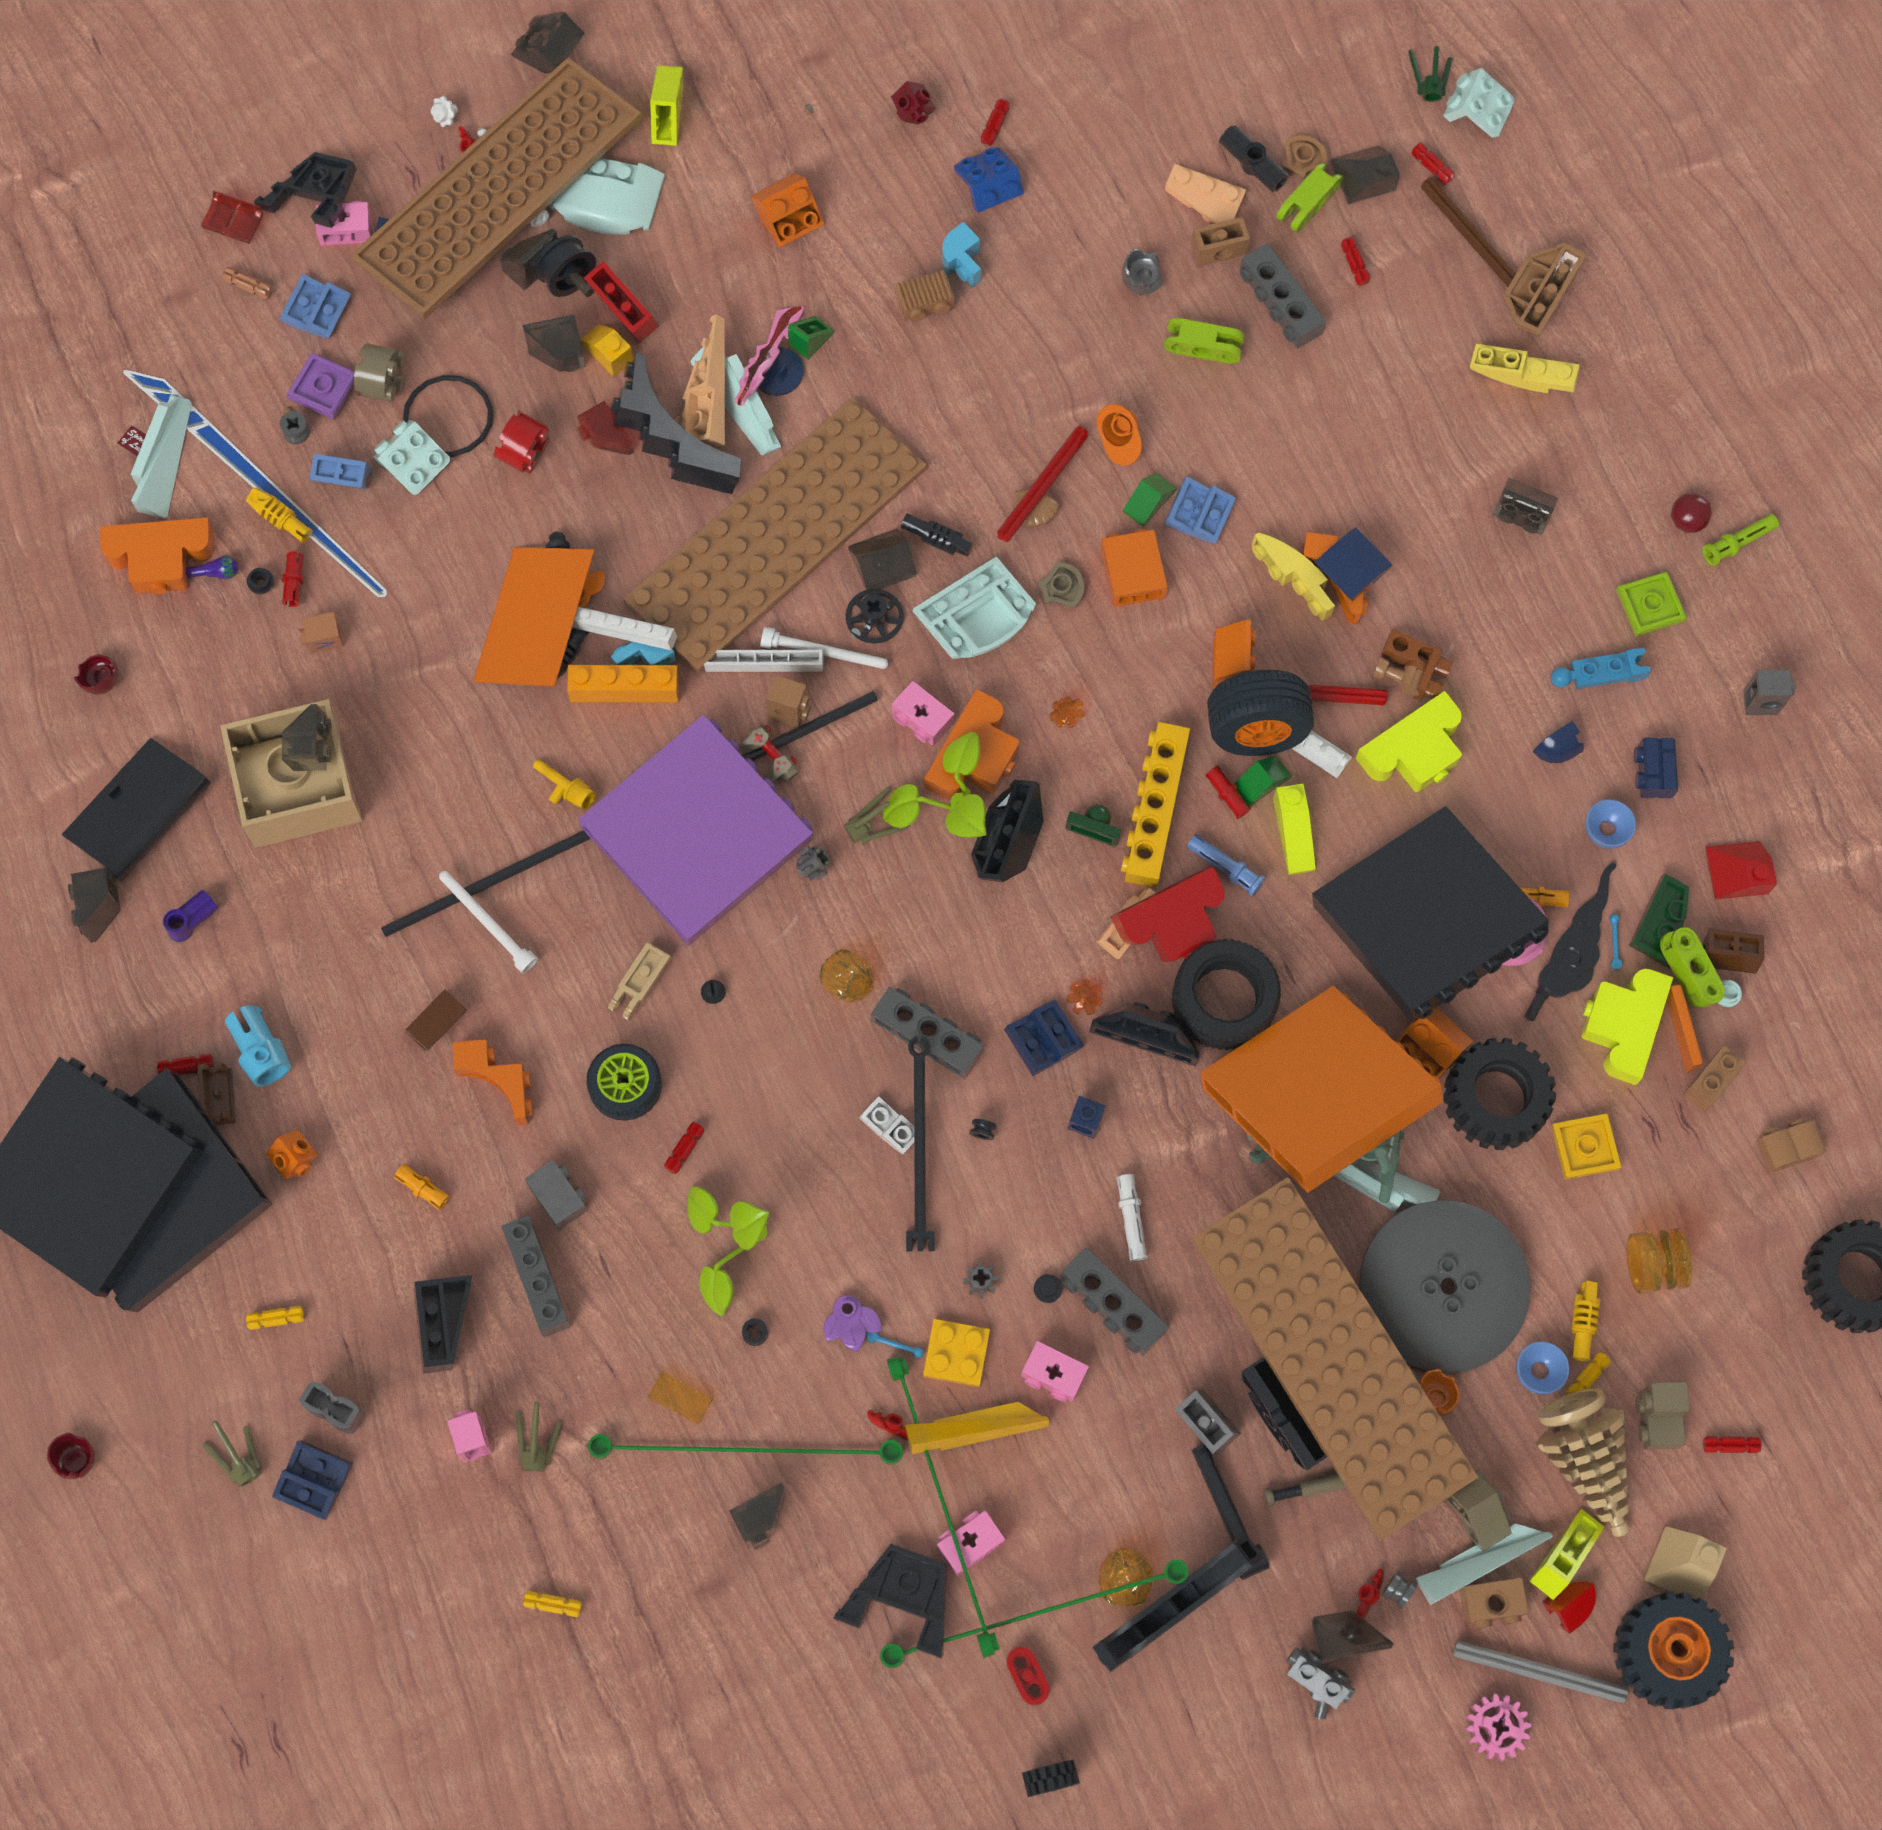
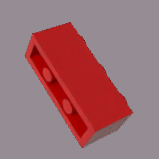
M604 261L584 277L597 296L639 343L659 327L652 315Z

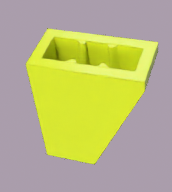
M657 66L650 100L651 144L677 146L683 96V67Z

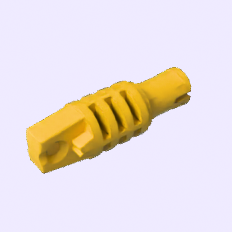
M253 488L250 491L246 502L261 517L265 518L278 530L288 531L301 543H305L310 538L306 534L311 535L313 530L299 521L292 509L275 496L260 488Z
M1588 1280L1581 1283L1580 1294H1575L1571 1326L1572 1333L1575 1334L1572 1359L1582 1362L1590 1361L1592 1337H1595V1334H1597L1600 1299L1597 1298L1598 1283Z

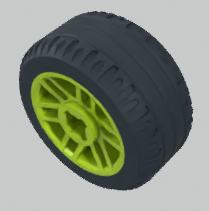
M616 1044L602 1050L593 1059L587 1072V1089L594 1106L605 1116L615 1120L628 1121L642 1117L656 1105L661 1094L662 1078L657 1062L649 1052L636 1045Z

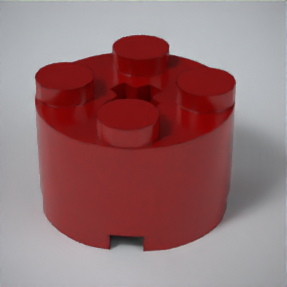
M518 410L517 415L513 414L499 437L502 440L501 449L497 446L495 447L494 458L521 472L530 474L537 462L534 457L538 451L543 452L549 443L550 438L547 435L550 429L542 422Z

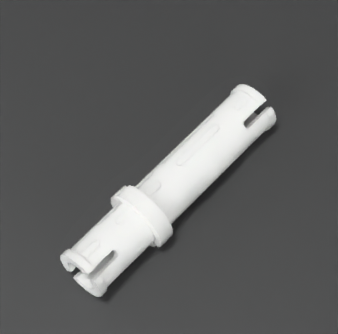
M1134 1174L1120 1175L1116 1177L1120 1194L1118 1205L1119 1209H1122L1130 1261L1148 1259L1140 1217L1139 1206H1141V1200L1137 1197Z

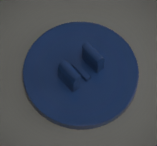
M778 347L780 354L770 369L762 375L764 380L758 387L762 392L773 396L791 393L800 385L803 379V364L800 358L793 351L783 347ZM771 348L759 353V358L751 369L752 379L759 366L770 358L769 351Z

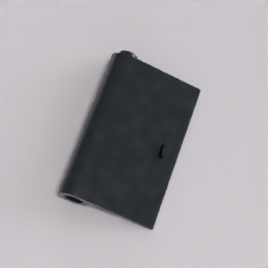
M150 738L61 835L104 867L101 872L109 880L114 882L118 879L122 882L211 783L197 769Z

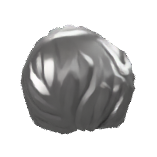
M1133 249L1127 255L1122 266V279L1126 287L1139 295H1148L1161 288L1162 278L1159 272L1158 256L1153 252Z

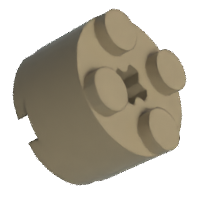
M366 343L359 355L364 356L362 363H356L354 374L355 391L359 392L357 394L359 396L388 402L394 401L397 391L402 392L404 388L405 377L401 376L406 361V353L398 349Z

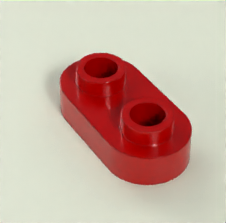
M1025 1647L1013 1649L1007 1657L1006 1665L1022 1700L1033 1706L1042 1704L1049 1695V1684L1034 1653ZM1022 1657L1026 1660L1027 1665L1025 1668L1020 1669L1016 1666L1017 1658ZM1031 1685L1039 1687L1040 1693L1037 1696L1030 1695L1028 1689Z

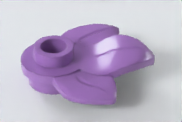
M844 1295L834 1303L833 1314L824 1323V1334L827 1341L840 1337L849 1349L857 1352L864 1342L866 1332H881V1322L873 1309L861 1306L860 1301L854 1296ZM849 1304L853 1307V1311L850 1314H845L842 1311V1307Z

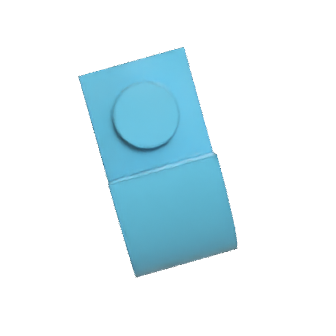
M964 222L950 231L945 237L942 249V265L947 275L956 270L958 277L962 281H967L974 287L981 282V268L971 258L980 252V239Z
M629 641L628 645L624 644L618 647L611 656L613 665H634L640 660L645 665H671L676 662L673 649L670 651Z

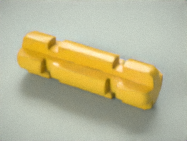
M301 1306L289 1307V1310L279 1308L262 1311V1314L253 1312L246 1315L247 1327L251 1330L259 1329L261 1326L266 1328L285 1325L289 1321L292 1323L304 1321V1311Z
M1599 1352L1592 1359V1363L1588 1364L1576 1378L1575 1383L1571 1384L1566 1390V1395L1589 1389L1602 1374V1371L1610 1365L1611 1359L1606 1354Z
M526 1591L523 1605L527 1608L536 1609V1607H539L542 1611L562 1615L564 1612L567 1616L579 1617L582 1603L578 1600L569 1599V1601H566L563 1597L543 1593L539 1595L538 1592Z

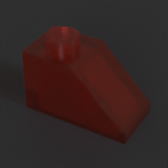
M605 401L577 416L579 422L577 431L583 441L588 440L593 448L626 455L634 453L632 441L623 427L613 425L614 414L610 413V408Z

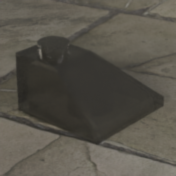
M1379 145L1332 158L1330 161L1335 174L1343 176L1340 186L1347 204L1396 191L1400 173L1392 154Z
M551 229L520 241L513 248H508L500 258L503 272L524 291L538 279L534 273L536 260L541 254V248L545 243L558 239L557 232Z
M575 315L522 325L529 355L559 372H574L579 368L585 367Z

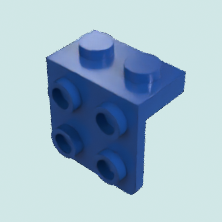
M989 148L982 154L964 158L960 163L954 165L955 172L969 186L973 207L978 213L1024 194L1018 167L1000 148Z

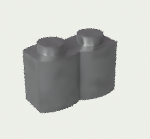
M309 1382L299 1399L301 1405L312 1415L328 1420L335 1428L344 1433L354 1434L365 1417L363 1412L352 1401L336 1396L329 1388L317 1382Z

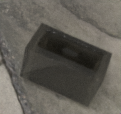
M565 12L537 15L530 21L528 25L530 28L515 42L516 47L511 55L543 73H551L569 57L585 33Z
M1508 478L1493 516L1498 517L1504 523H1513L1523 527L1529 533L1542 535L1558 497Z
M310 704L282 732V760L293 771H327V762H331V747L327 746V735H331L332 723L331 719L327 718L328 716L317 704Z
M105 868L72 873V883L68 884L70 899L74 900L75 910L71 911L73 924L79 928L81 935H85L90 943L96 942L121 911L117 884Z

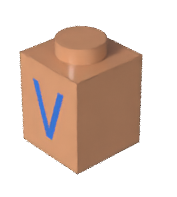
M334 612L302 618L304 628L299 629L303 645H308L311 653L343 646L339 623Z

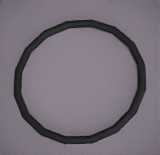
M442 375L426 380L412 391L404 405L403 420L405 422L408 421L409 407L416 395L428 385L444 380L460 381L472 386L485 401L488 410L487 424L480 437L468 447L453 452L444 451L449 457H455L470 452L484 441L492 426L493 408L487 393L476 382L462 376Z

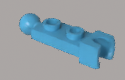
M1644 648L1626 650L1625 653L1572 661L1570 664L1571 670L1565 667L1554 669L1551 673V682L1557 688H1564L1571 681H1574L1576 689H1583L1628 681V683L1642 681L1648 678L1651 669L1648 666L1640 667L1636 664L1646 652Z

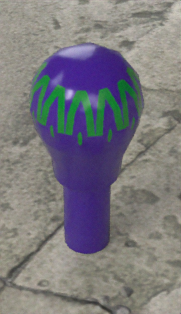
M224 555L211 562H207L205 565L186 567V575L188 578L207 575L208 577L231 579L236 576L239 568L237 561L233 557Z

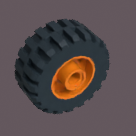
M1674 1591L1664 1592L1640 1601L1623 1616V1623L1617 1627L1615 1633L1618 1636V1640L1613 1643V1652L1618 1653V1660L1615 1661L1617 1670L1622 1669L1624 1677L1621 1679L1625 1685H1631L1634 1688L1632 1693L1639 1699L1645 1698L1647 1699V1704L1655 1707L1663 1706L1664 1709L1671 1710L1683 1709L1706 1702L1708 1698L1715 1696L1721 1690L1720 1686L1728 1681L1730 1674L1727 1673L1728 1668L1733 1667L1734 1658L1730 1657V1650L1734 1649L1733 1640H1728L1726 1632L1730 1631L1727 1623L1721 1624L1718 1619L1721 1614L1715 1608L1710 1610L1706 1607L1708 1602L1701 1598L1694 1599L1692 1594L1685 1592L1675 1594ZM1671 1645L1676 1649V1656L1671 1651Z

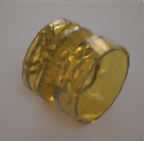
M1671 1229L1669 1233L1666 1230H1660L1656 1239L1651 1232L1632 1233L1628 1236L1627 1263L1632 1285L1636 1292L1639 1294L1657 1292L1660 1290L1662 1283L1668 1290H1673L1676 1287L1684 1289L1690 1286L1692 1279L1691 1255L1686 1236L1681 1229Z

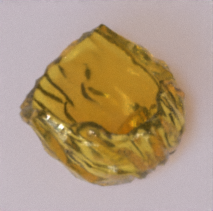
M840 949L835 954H832L830 958L826 959L825 964L821 965V970L819 971L820 982L824 989L838 1000L848 1003L861 1001L863 998L868 997V994L873 990V983L875 981L872 971L873 966L861 955L852 953L847 949Z
M1116 1549L1107 1555L1100 1566V1591H1106L1153 1577V1569L1147 1559L1135 1549ZM1152 1582L1103 1596V1598L1113 1605L1137 1607L1146 1601L1152 1587Z

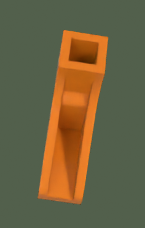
M1306 532L1302 555L1310 560L1329 580L1347 621L1352 624H1358L1361 615L1365 616L1368 600L1363 599L1364 591L1354 601H1351L1315 563L1320 556L1338 541V536Z

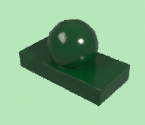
M1095 804L1090 806L1084 816L1070 811L1067 817L1066 830L1107 845L1117 847L1121 835V829L1109 825L1111 814L1104 805Z

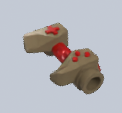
M760 725L740 744V749L744 753H748L762 747L773 760V764L765 778H768L773 783L781 777L787 782L799 772L796 769L797 761L793 756H782L770 741L773 736L771 733L772 729L768 725Z

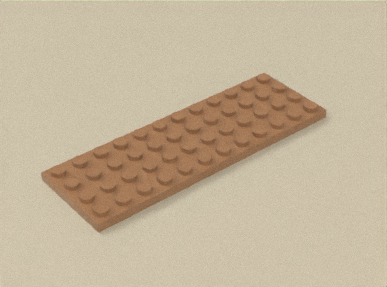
M568 57L356 249L350 257L367 274L423 319H426L642 120V114Z
M852 397L623 598L624 604L644 622L674 628L677 639L672 649L699 674L705 668L704 664L707 661L712 662L717 658V653H715L717 650L727 649L926 470L927 465Z
M1289 1177L1190 1238L1379 1541L1385 1539L1478 1478Z

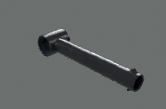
M1203 1444L1191 1451L1233 1543L1247 1534V1531L1211 1451ZM1259 1544L1255 1546L1264 1558L1240 1576L1241 1580L1270 1568L1267 1557Z

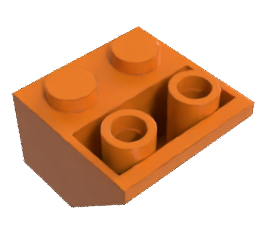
M793 173L751 195L761 221L780 248L824 225L806 178L797 173Z
M1243 620L1215 630L1213 638L1212 689L1227 678L1255 670V655H1252V649L1255 646L1256 631L1251 630V620Z
M1435 1008L1427 1018L1419 1019L1412 1023L1397 1040L1402 1044L1406 1053L1413 1059L1417 1058L1431 1076L1435 1075L1438 1078L1474 1042L1438 1008Z

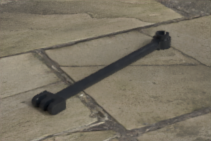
M917 1036L913 1037L908 1044V1051L914 1057L915 1231H906V1252H912V1240H917L918 1251H923V1240H929V1251H935V1231H926L925 1057L929 1054L930 1042L923 1036H921L920 1041L925 1047L923 1052L917 1053L914 1050V1045L918 1043Z

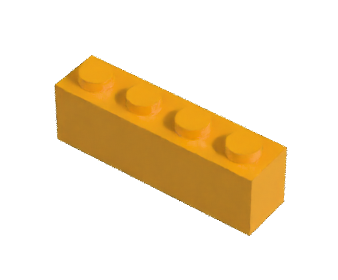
M568 665L567 692L570 702L678 703L677 665Z

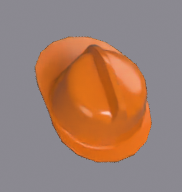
M1106 405L1100 410L1096 420L1104 449L1109 459L1115 464L1121 466L1131 465L1137 461L1142 451L1138 418L1134 412L1122 405Z

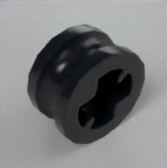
M983 1119L972 1120L974 1128L970 1129L969 1134L982 1140H994L992 1131L996 1130L997 1125Z
M756 1318L746 1321L742 1327L744 1341L750 1346H760L763 1344L768 1336L766 1324ZM753 1325L760 1326L759 1330L762 1333V1336L760 1338L756 1336L755 1340L750 1339V1333L747 1331L749 1327L754 1329Z

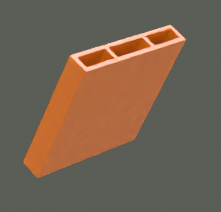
M1334 985L1200 1072L1203 1090L1307 1193L1443 1103V1085L1439 1078L1435 1075L1431 1076L1417 1058L1413 1059L1406 1053L1400 1042H1394L1381 1025H1376L1364 1009L1357 1008L1352 1003L1350 997L1345 992L1341 993Z

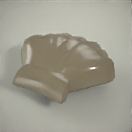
M1061 561L1054 565L1046 579L1038 581L1044 595L1045 604L1057 602L1068 607H1077L1085 592L1084 581L1078 569Z

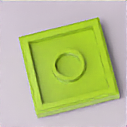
M1667 571L1620 585L1616 588L1635 637L1683 623L1687 619Z

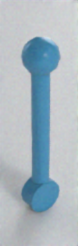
M1611 914L1609 921L1612 924L1613 960L1610 966L1613 970H1619L1622 967V961L1619 959L1617 926L1620 917L1617 914Z
M867 1333V1340L870 1343L877 1341L913 1353L916 1358H921L924 1355V1350L921 1347L913 1348L878 1336L877 1333Z

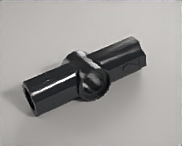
M1231 125L1220 137L1219 143L1241 163L1242 170L1248 175H1254L1271 192H1277L1288 180L1289 175L1267 155L1264 145L1259 142H1253L1236 125Z

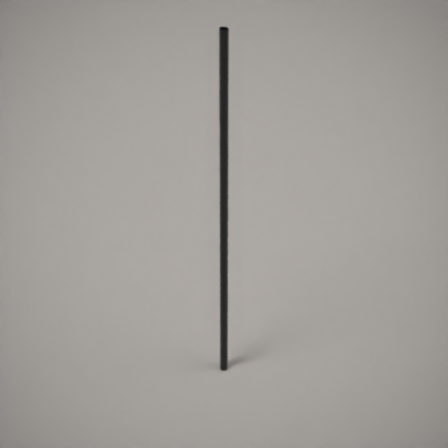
M872 691L770 741L779 749L878 701L876 694ZM760 747L748 753H743L741 756L744 759L749 758L754 761L767 753ZM583 830L464 887V889L470 896H473L591 838ZM452 893L381 927L385 937H388L461 901Z

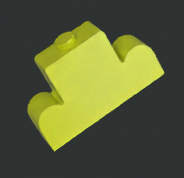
M1444 691L1361 747L1355 759L1366 773L1376 781L1388 780L1396 768L1415 792H1420L1434 781L1436 784H1439L1450 775L1449 771L1457 766L1462 756L1461 751L1449 738L1456 732L1462 718L1461 711Z
M1642 969L1633 976L1627 985V989L1604 981L1595 990L1592 1001L1587 1000L1583 1015L1587 1017L1581 1037L1584 1040L1612 1049L1604 1059V1069L1611 1077L1633 1085H1637L1642 1080L1673 977L1650 969Z

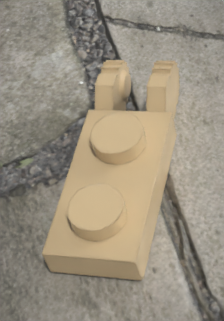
M647 942L618 985V990L611 999L608 1009L614 1012L620 1006L626 994L633 999L625 1008L623 1018L630 1020L639 1004L643 1003L672 958L671 955Z

